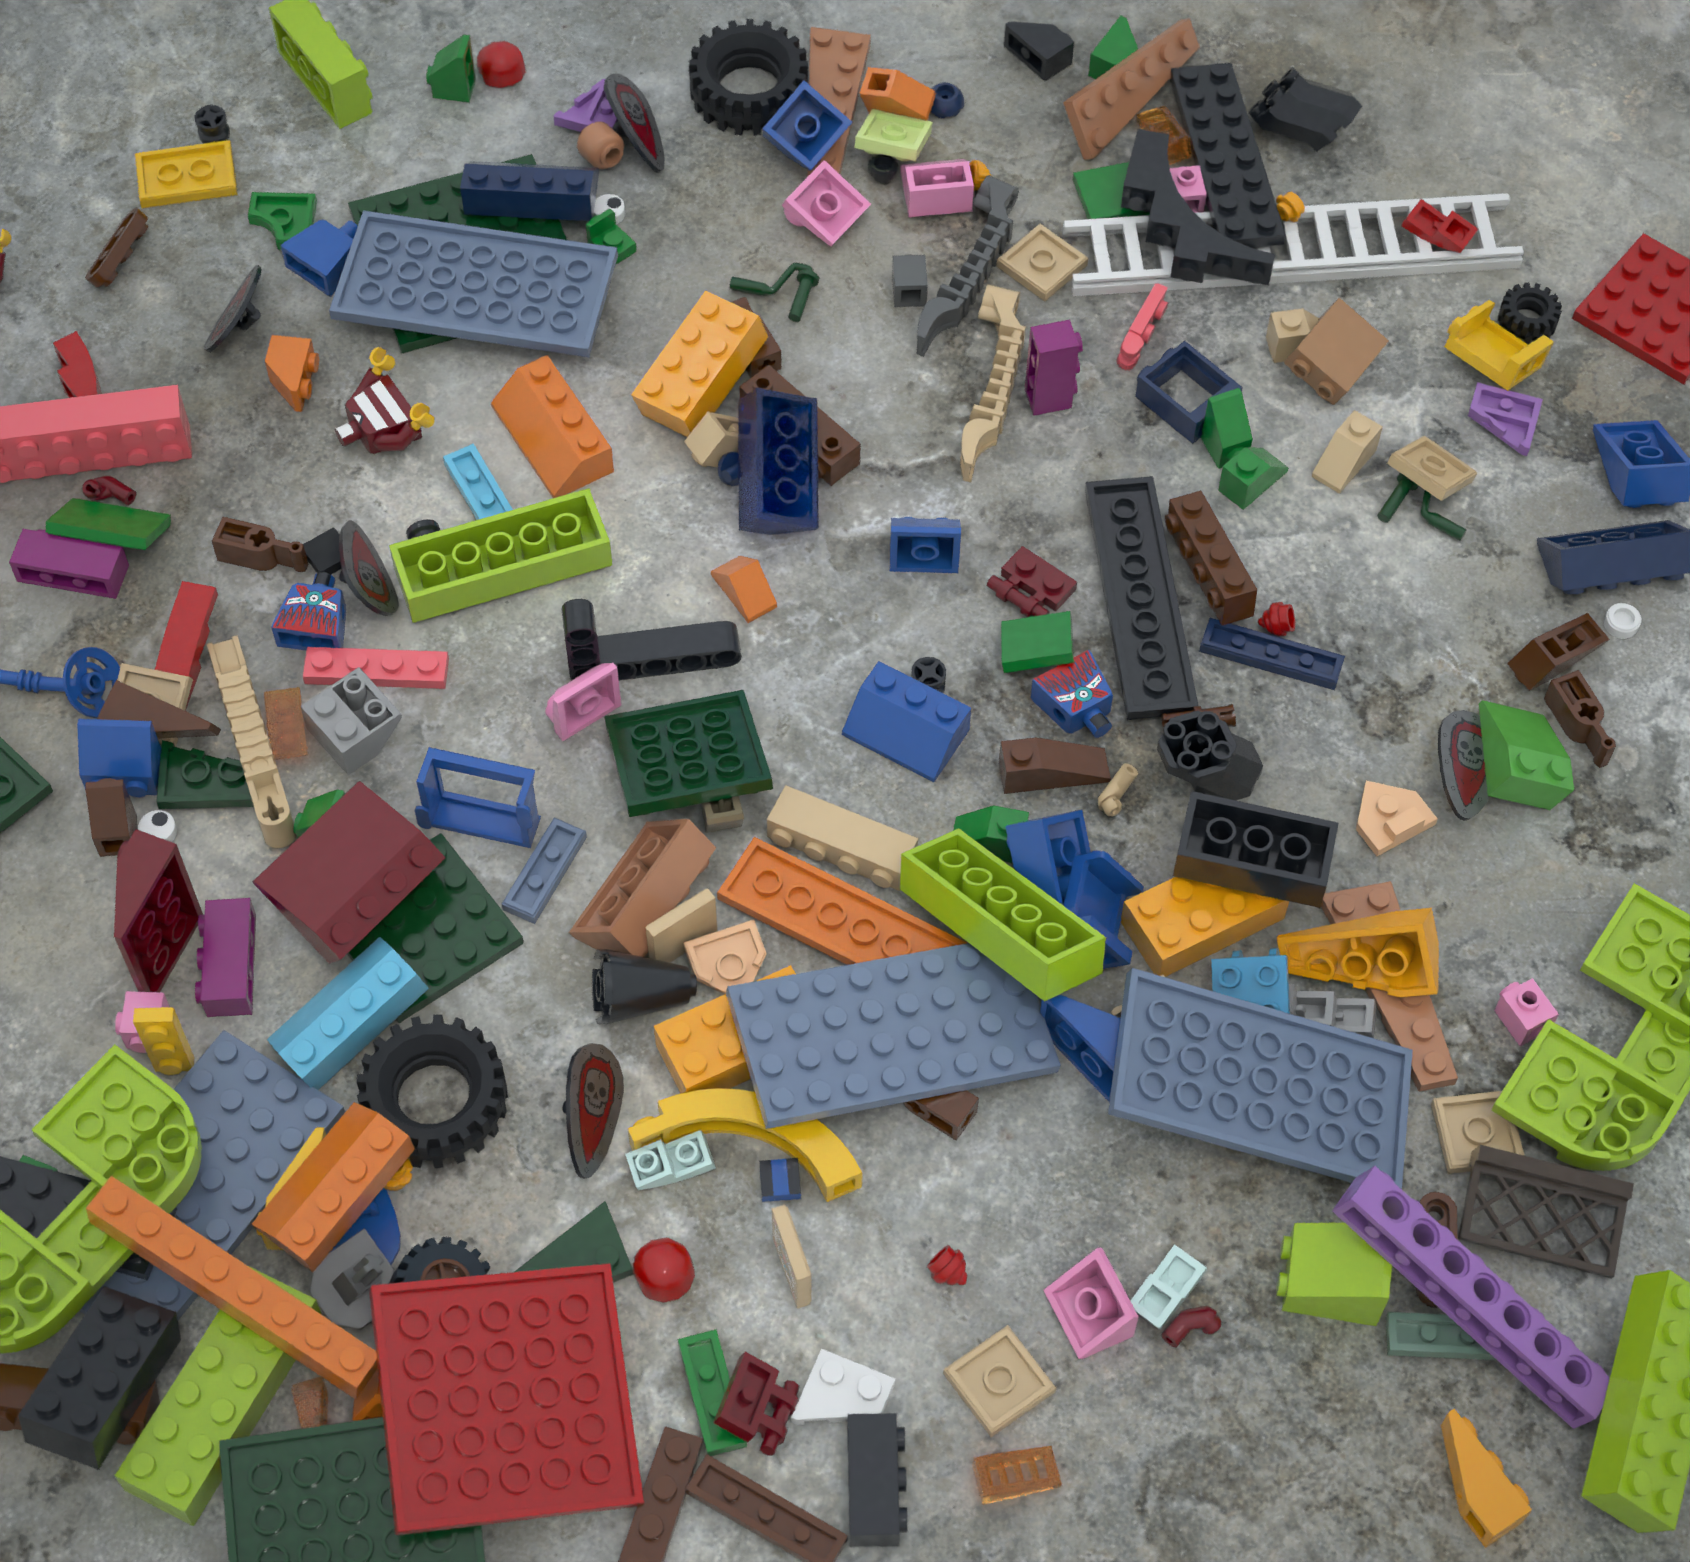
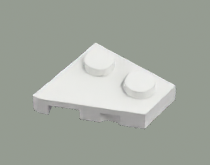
M821 1349L796 1405V1409L792 1414L791 1423L804 1425V1421L829 1420V1423L846 1422L848 1414L883 1413L895 1386L896 1379Z

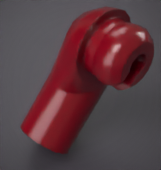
M112 476L89 479L82 486L83 494L93 501L116 498L125 505H130L135 500L137 494L135 490Z
M1209 1306L1184 1309L1175 1317L1161 1336L1166 1343L1176 1348L1191 1330L1201 1328L1205 1334H1214L1220 1329L1222 1322L1220 1317L1216 1315L1217 1311Z

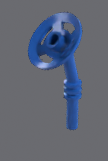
M87 647L74 652L69 657L64 667L63 678L42 676L41 672H37L34 675V671L26 673L24 669H21L20 672L0 669V684L17 686V689L20 691L25 688V691L31 692L33 689L34 693H39L40 690L65 692L69 702L78 712L87 717L97 718L105 703L101 698L105 691V681L111 680L113 687L118 679L120 666L103 649ZM87 657L98 660L105 666V669H102L95 663L87 662ZM75 665L77 671L74 678H70L72 668ZM87 668L94 672L87 673ZM78 700L84 704L93 705L95 709H89L83 706L80 702H78Z

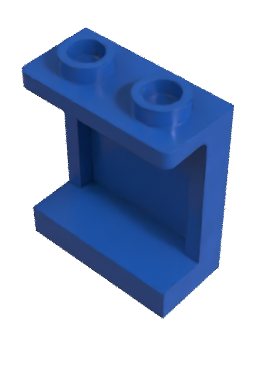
M1092 851L1089 854L1074 856L1064 907L1106 937L1103 969L1130 965L1133 951L1118 939L1121 915L1125 899L1128 896L1142 893L1144 886L1130 872L1126 871L1116 862L1110 854L1105 851Z

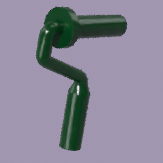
M792 263L772 287L766 283L732 276L730 289L761 296L772 295L782 287L794 271H799L797 274L799 286L788 315L790 320L799 322L811 288L818 285L820 278L810 265Z
M1402 473L1398 474V485L1377 514V517L1382 522L1388 523L1409 491H1414L1419 487V485ZM1424 490L1421 516L1429 525L1461 541L1467 529L1436 512H1429L1431 494Z

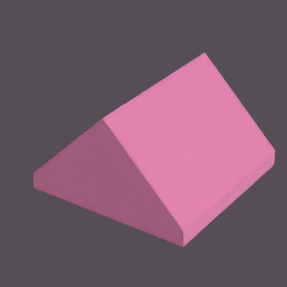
M1102 1248L1095 1249L1043 1290L1078 1359L1087 1358L1134 1337L1139 1317Z

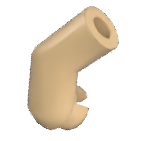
M1124 763L1098 797V807L1107 816H1115L1121 811L1122 803L1120 799L1138 775L1135 767Z

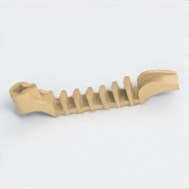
M989 284L984 292L978 319L994 322L998 332V342L986 392H983L979 405L974 404L970 414V421L963 429L960 460L963 481L972 482L977 458L986 449L995 446L999 434H1002L1011 391L1013 390L1017 375L1018 363L1021 359V349H1023L1026 326L1020 325L1015 317L1019 306L1020 292Z
M238 635L220 643H208L207 647L264 841L272 848H284L295 840L297 834L293 831V818Z

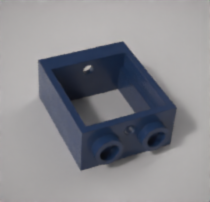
M1183 341L1177 347L1169 348L1152 366L1148 365L1140 371L1137 376L1135 397L1193 444L1202 436L1208 399L1190 413L1159 387L1181 370L1212 396L1240 388L1242 392L1243 387L1190 344Z

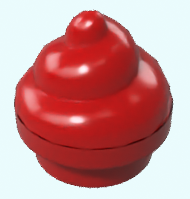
M1283 602L1272 603L1269 609L1265 610L1262 617L1258 619V624L1277 637L1286 636L1287 632L1295 630V614L1292 605H1284Z
M947 1245L927 1265V1268L932 1272L931 1278L938 1284L947 1283L948 1285L959 1284L962 1286L967 1282V1273L965 1272L966 1261L964 1260V1254L959 1249L954 1251Z

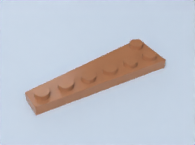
M1190 19L1179 20L1063 102L1084 160L1094 159L1171 78V69L1181 67L1199 49L1200 46Z
M811 27L809 85L853 122L870 49L871 35ZM852 124L812 171L808 170V176L824 160L841 174Z
M1391 881L1325 893L1321 904L1330 924L1401 911ZM1366 987L1365 991L1370 999H1375L1377 1008L1382 1015L1381 1021L1389 1036L1393 1038L1395 1045L1413 1050L1411 1078L1418 1091L1455 1085L1458 1077L1430 995L1396 997L1387 995V991Z

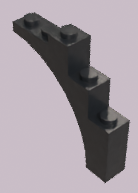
M1138 129L1123 186L1121 207L1150 213L1145 242L1175 247L1170 277L1203 283L1204 274H1210L1218 277L1248 281L1250 283L1269 285L1275 254L1250 248L1227 238L1207 225L1190 209L1174 183L1167 155L1169 134Z

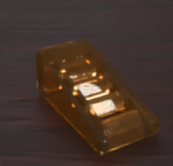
M1166 106L1136 114V119L1141 129L1169 134L1167 151L1169 165L1190 158V137Z
M316 1377L292 1385L291 1391L301 1429L327 1425L329 1392L323 1377Z
M1052 1446L994 1453L973 1458L972 1466L982 1505L1062 1487ZM1043 1459L1048 1478L1040 1479L1035 1460ZM1027 1462L1032 1480L1024 1481L1020 1466L1022 1463ZM1012 1466L1016 1480L1015 1483H1009L1005 1467ZM997 1469L1001 1485L993 1486L990 1471Z

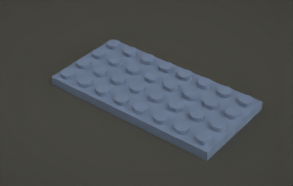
M363 210L329 313L331 319L590 357L618 258L617 247Z
M970 943L728 986L726 991L727 1000L766 1129L1058 1073L1061 1066L1045 1019L1040 1014V1005L1036 994Z
M1131 968L1126 973L1108 1114L1350 1183L1365 1171L1376 1166L1380 1171L1388 1174L1402 1190L1413 1050Z
M223 1030L174 1088L190 1109L199 1130L202 1146L201 1162L197 1177L187 1195L176 1206L177 1211L174 1217L231 1255L253 1228L251 1224L258 1217V1213L262 1212L265 1208L267 1196L315 1128L324 1127L327 1135L343 1116L345 1109L344 1106L314 1087L310 1088L302 1079ZM153 1266L148 1280L115 1272L79 1311L86 1314L102 1288L106 1286L175 1311L179 1320L197 1298L198 1294L156 1266Z

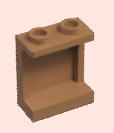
M1339 297L1324 312L1317 324L1287 357L1284 363L1297 377L1302 378L1321 398L1335 405L1351 389L1389 340Z

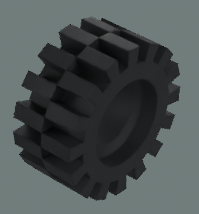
M1525 282L1522 288L1517 284L1514 285L1513 290L1509 289L1506 292L1499 310L1498 321H1500V326L1519 339H1524V342L1529 345L1531 340L1535 341L1542 335L1550 339V336L1555 333L1562 312L1561 302H1557L1558 296L1556 293L1550 296V288L1546 287L1543 291L1540 290L1541 284L1535 283L1534 288H1531L1530 282ZM1518 310H1532L1541 317L1529 318L1522 315Z

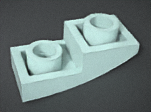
M701 1130L667 1144H664L660 1139L625 1154L638 1190L668 1185L716 1169L706 1137Z

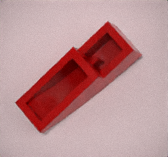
M77 331L53 342L58 360L63 367L57 370L66 395L69 398L102 394L92 359Z

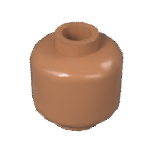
M598 121L589 124L581 131L577 141V149L579 154L592 166L603 170L614 167L620 162L624 151V141L607 123Z

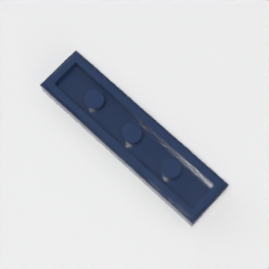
M1209 618L1199 652L1331 690L1336 688L1345 658L1344 655L1230 623L1222 626L1220 621L1214 618Z

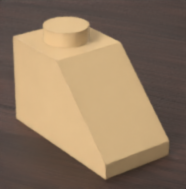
M1303 308L1271 312L1266 341L1273 363L1284 362L1317 324L1319 318Z
M1354 410L1334 433L1311 477L1340 494L1376 452L1383 426Z
M712 412L705 414L684 441L692 451V458L704 467H718L721 457L728 452H737L746 457L762 449L767 444L750 420Z

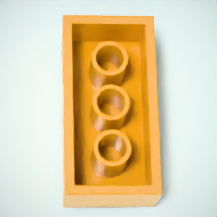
M705 290L632 392L631 396L641 414L688 437L707 412H716L767 340L768 334L759 315Z
M1174 877L1124 901L1121 924L1152 972L1166 977L1283 920L1289 901Z
M790 965L756 981L794 975L796 973ZM726 994L654 1025L656 1047L680 1094L704 1089H730L751 1079Z

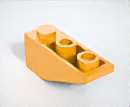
M1454 1408L1446 1415L1441 1424L1459 1514L1486 1548L1523 1523L1532 1509L1529 1506L1530 1502L1524 1490L1519 1485L1512 1484L1504 1474L1503 1465L1498 1456L1491 1450L1487 1451L1478 1440L1477 1431L1471 1421L1466 1417L1461 1418Z

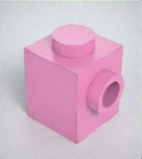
M1200 166L1170 168V173L1177 190L1190 209L1195 213L1204 212L1207 194Z
M1533 978L1522 984L1513 982L1506 986L1500 992V999L1494 1010L1519 1046L1536 1039L1546 1021L1549 1019L1555 1023L1559 1015Z
M126 991L123 1012L117 1013L115 1021L116 1034L121 1036L126 1049H131L138 1053H147L133 1024L134 1008L170 1007L164 992Z

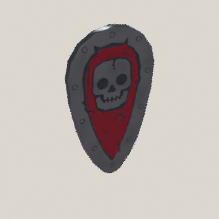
M619 73L610 74L604 80V91L618 119V122L613 126V130L620 136L628 137L642 159L653 171L659 173L664 169V150L651 107L644 94L630 79Z
M256 265L250 271L230 300L204 345L205 351L211 353L232 331L234 326L247 330L261 317L260 311L250 302L262 272V267Z
M349 520L341 528L339 535L340 562L342 566L339 580L346 583L354 595L370 610L383 616L393 615L399 607V602L390 576L368 536L356 522Z
M1460 710L1450 713L1441 721L1438 730V756L1443 788L1447 800L1457 818L1467 821L1481 811L1490 796L1487 793L1480 716L1473 712Z
M589 1043L578 1048L571 1057L567 1070L566 1101L562 1106V1110L566 1114L571 1160L576 1174L583 1179L590 1178L597 1171L607 1154L619 1118L624 1094V1077L620 1063L612 1051L604 1045Z

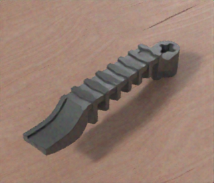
M990 175L982 182L972 205L989 213L987 224L976 241L967 262L963 264L960 274H954L949 286L942 283L937 292V297L932 298L925 304L918 323L916 354L924 357L936 335L946 329L958 327L963 317L966 318L968 315L969 306L975 303L977 292H981L984 280H988L990 277L992 266L995 267L997 265L999 254L1002 255L1004 253L1006 242H1010L1012 239L1013 220L1008 218V214L1013 209L1018 198L1019 189Z

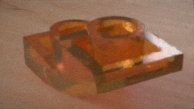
M300 687L264 692L268 736L274 759L308 755L305 721L300 707L302 705Z

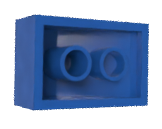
M1658 420L1593 425V433L1611 491L1623 506L1639 508L1646 504L1670 506L1676 502H1689L1690 458Z
M1060 994L1047 1001L1042 1000L1040 1014L1045 1019L1053 1044L1110 1102L1120 1017Z

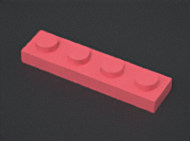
M307 647L303 679L305 684L333 685L360 667L377 687L445 689L449 657L446 651Z

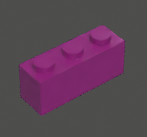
M1070 319L1030 327L1024 390L1033 416L1072 408L1073 394L1078 392L1075 378L1076 374L1080 373L1078 353L1082 352L1083 344L1080 333L1074 332Z
M22 529L9 561L17 582L114 599L118 596L129 567L122 546L46 533V530L41 529L36 531Z
M250 898L205 900V914L199 915L198 918L199 935L203 937V947L197 948L198 970H202L201 981H196L195 983L196 1003L202 1004L207 1017L252 1015L256 913Z

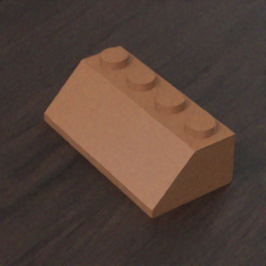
M690 819L647 821L571 928L569 934L596 950L609 949L644 957L648 953L646 926L674 909L679 902L687 897L691 884L697 875L707 868L709 858L716 847Z

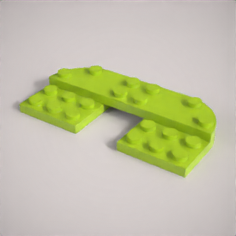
M1635 883L1580 968L1581 972L1646 1009L1618 1057L1615 1059L1548 1019L1491 1109L1494 1113L1559 1151L1556 1156L1557 1159L1569 1165L1587 1170L1609 1171L1621 1169L1647 1156L1655 1148L1690 1091V915Z
M115 1044L31 1129L35 1137L89 1178L91 1182L37 1239L0 1210V1354L22 1351L51 1338L76 1315L132 1255V1250L89 1223L86 1207L111 1176L169 1214L187 1195L197 1177L202 1155L201 1138L187 1104L173 1088Z

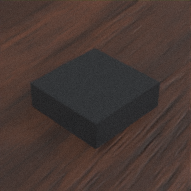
M334 527L303 544L307 560L317 573L333 574L342 569L339 551L340 534Z

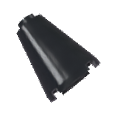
M597 949L594 959H601L600 969H592V1000L594 1011H601L602 1016L596 1019L599 1025L611 1024L689 1004L691 996H696L697 978L695 974H690L687 966L609 949Z

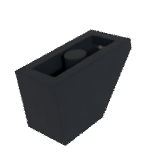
M1012 21L1005 24L1004 47L1043 81L1050 79L1072 64L1074 41L1067 33H1063L1054 24Z

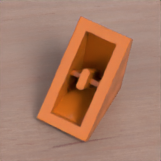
M738 556L711 571V576L748 623L777 608L775 597L757 559Z

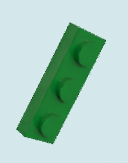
M717 1329L678 1339V1346L706 1453L710 1456H715L747 1447L745 1440L713 1423L730 1381Z

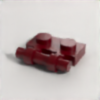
M1024 546L1001 568V576L1006 580L1003 581L993 575L987 582V587L996 592L997 598L1003 602L1010 601L1021 609L1020 613L1026 617L1050 614V611L1043 607L1044 605L1056 612L1077 589V581ZM1019 589H1022L1023 591L1027 592V593L1030 594L1031 596L1027 597L1026 595H1024L1023 593H1021V592L1018 591V590H1019Z
M745 1351L738 1358L713 1423L746 1442L754 1438L756 1432L761 1433L763 1441L760 1451L765 1455L773 1456L778 1445L783 1444L788 1432L786 1423L789 1415H792L798 1403L796 1396L800 1387L798 1383L791 1380L785 1381L783 1388L775 1384L780 1370ZM768 1402L772 1404L774 1409L772 1417L764 1413Z

